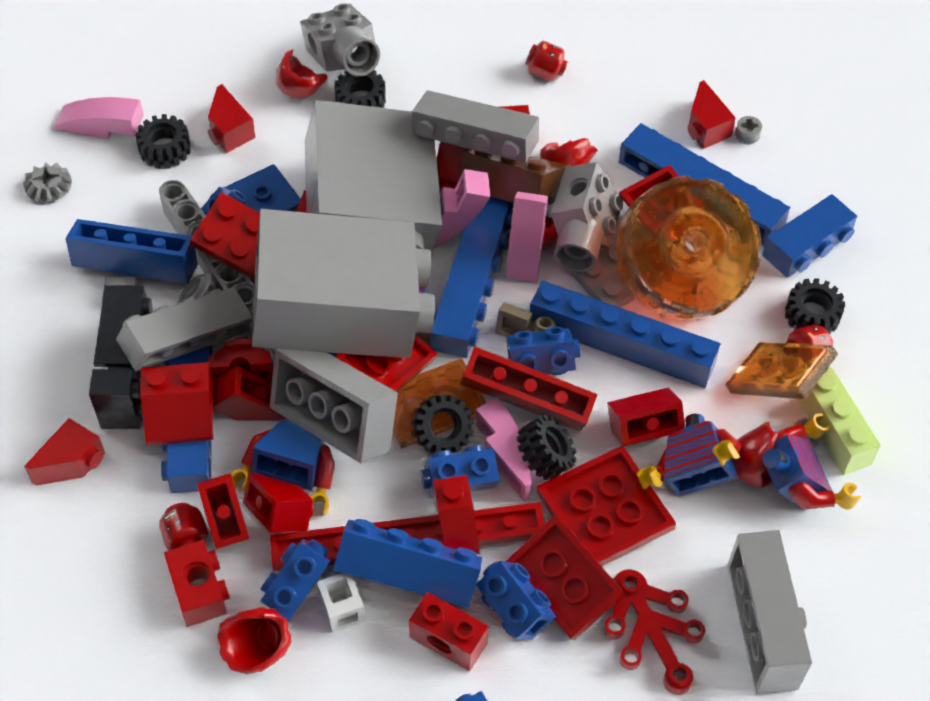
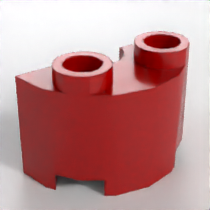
M238 338L223 343L224 347L218 350L214 356L210 355L208 364L212 381L239 366L272 383L273 363L270 353L262 347H252V339Z

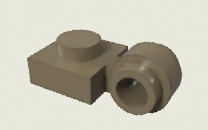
M503 302L498 310L495 333L510 336L519 331L541 332L546 331L550 327L557 326L553 319L546 316L539 317L535 322H532L531 312Z

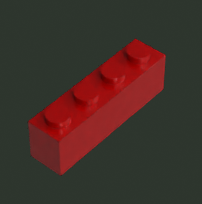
M474 346L460 382L462 386L493 398L498 397L503 402L539 416H552L555 422L559 421L562 425L580 432L588 423L598 395Z

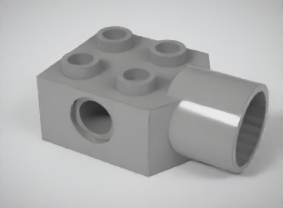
M338 4L332 10L323 13H313L307 19L300 21L306 51L327 72L346 70L351 75L364 76L371 73L378 65L380 49L375 42L372 23L352 4Z
M598 162L565 167L551 211L558 234L554 258L559 265L575 272H586L593 269L596 265L600 249L610 248L613 236L617 230L620 211L623 209L621 195L617 193L608 175L603 172Z

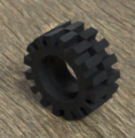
M345 70L344 75L340 73L338 80H335V102L385 107V80H383L381 74L377 75L376 70L364 76H354ZM355 91L369 92V94L364 96H355L351 93Z
M161 114V119H157V115L151 116V122L145 119L143 121L144 126L139 125L137 128L138 132L135 133L142 161H146V164L150 167L154 163L157 169H160L161 165H165V169H168L171 163H174L176 167L180 165L179 159L185 161L187 159L186 154L191 152V143L186 124L184 125L183 120H177L174 115H171L170 119H168L167 114ZM159 139H173L164 145L154 144Z
M809 278L804 279L802 284L800 282L796 283L789 293L785 306V319L789 318V326L796 325L795 329L817 324L823 326L831 334L832 330L835 331L845 308L843 294H837L839 288L835 285L829 288L830 282L826 280L824 284H819L820 278H814L813 283H810ZM809 302L817 303L826 312L821 314L810 312L803 304Z
M437 395L428 397L429 399L419 403L421 406L415 408L413 412L415 417L411 419V425H414V430L411 432L413 436H416V442L419 446H423L424 450L432 453L445 450L453 453L462 450V446H467L470 442L467 440L468 437L473 436L474 430H471V425H475L474 419H471L469 415L472 414L471 409L464 406L466 403L463 400H458L452 395ZM439 412L448 413L454 420V429L445 438L436 436L431 429V420Z
M547 415L539 416L523 426L518 431L519 436H517V442L520 443L518 450L524 453L522 456L523 461H528L530 463L528 468L531 471L535 469V475L539 478L543 476V480L559 476L572 468L577 460V457L574 456L576 448L571 447L574 442L572 438L568 439L567 437L568 431L566 428L562 430V424L559 421L554 422V417H547Z

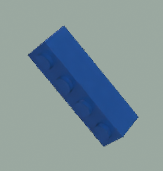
M77 219L65 238L71 266L188 284L198 266L196 248L190 246L192 236Z
M348 519L333 570L424 596L429 592L445 602L470 608L481 571L482 557L477 556L474 551L467 548H457L455 550L443 546L441 542L435 539L424 538L420 540L409 537L408 533L400 529L392 528L385 530L375 527L368 520L356 519L353 521Z

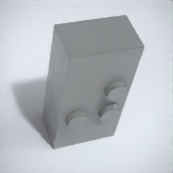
M275 349L270 408L360 464L390 452L397 392L327 352Z
M780 530L738 534L727 566L756 695L797 691L800 689L812 665V658L804 630L807 626L806 613L803 607L798 606Z

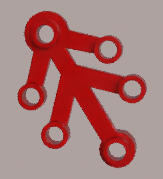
M626 569L619 572L614 580L626 594L616 602L612 615L605 620V635L613 640L620 639L624 635L626 628L625 617L631 605L638 616L628 646L624 647L621 651L619 658L621 666L630 671L640 666L642 660L641 650L648 635L666 669L663 677V684L666 690L674 695L687 693L693 682V672L687 665L678 661L662 630L684 637L688 643L698 644L704 638L705 626L696 619L684 622L653 611L646 600L665 605L672 613L680 614L687 609L688 595L679 589L667 592L647 584L646 578L636 570ZM633 582L636 584V587L631 589L626 587L624 583ZM679 598L684 604L675 605L672 599ZM616 623L621 627V630L612 631L609 625ZM696 628L699 630L700 635L693 636L688 632V629ZM626 654H633L637 660L635 662H628L624 656ZM681 672L685 675V679L677 680L674 678L673 673Z

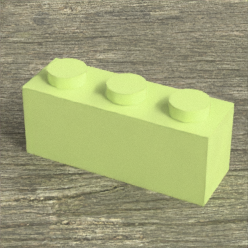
M829 367L803 376L796 398L808 418H812L817 413L824 414V417L817 424L820 423V427L830 426V428L821 436V440L841 473L846 475L871 466L881 444L834 369Z

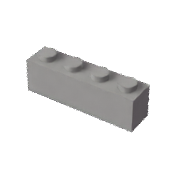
M426 90L412 110L413 132L416 136L524 163L527 162L539 142L538 116Z
M234 287L222 291L221 289H215L204 297L197 299L190 297L179 305L169 308L168 306H162L150 314L129 317L123 322V327L116 340L134 370L138 371L143 367H149L242 335L253 319V316Z

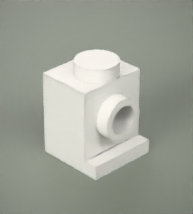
M333 572L326 575L323 580L317 581L319 596L332 633L365 622L364 606L352 575Z

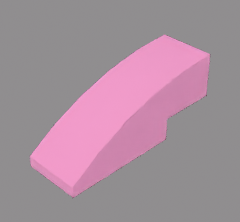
M97 97L74 101L63 105L54 124V129L110 139L112 133L135 136L137 128L144 117L141 100L124 97Z
M464 169L455 189L443 187L440 193L442 227L434 248L460 233L482 211L490 198L488 173Z
M517 191L513 205L506 278L537 283L548 196Z
M495 397L476 409V427L486 438L485 449L494 448L498 472L525 503L530 500L531 491L529 462L523 461L522 456L524 453L518 450L520 445L517 442L519 429L500 399Z

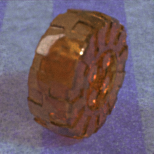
M681 176L652 186L631 204L617 231L615 250H617L618 264L616 267L622 283L627 284L633 293L632 298L646 310L651 309L660 313V316L665 319L698 321L724 312L744 295L758 272L761 261L758 258V253L762 242L758 224H754L749 213L751 211L739 195H733L724 188L725 185L708 178L698 180L691 179V176ZM686 242L691 244L694 252L688 249Z

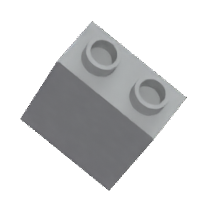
M315 100L305 136L307 213L414 222L416 248L430 249L432 253L442 227L435 140L414 135L412 111Z
M260 209L255 255L252 347L410 358L416 332L431 333L435 314L434 294L419 293V287L427 288L429 285L431 250L416 248L414 222Z

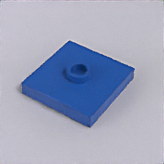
M275 164L224 187L231 191L233 189L240 191L247 198L246 204L259 213L260 209L296 212L301 199Z

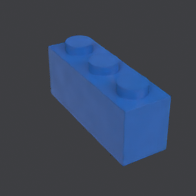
M830 194L767 236L762 256L786 278H789L797 271L799 273L805 271L816 258H823L828 255L838 243L847 242L855 232L854 226L858 216L837 197Z

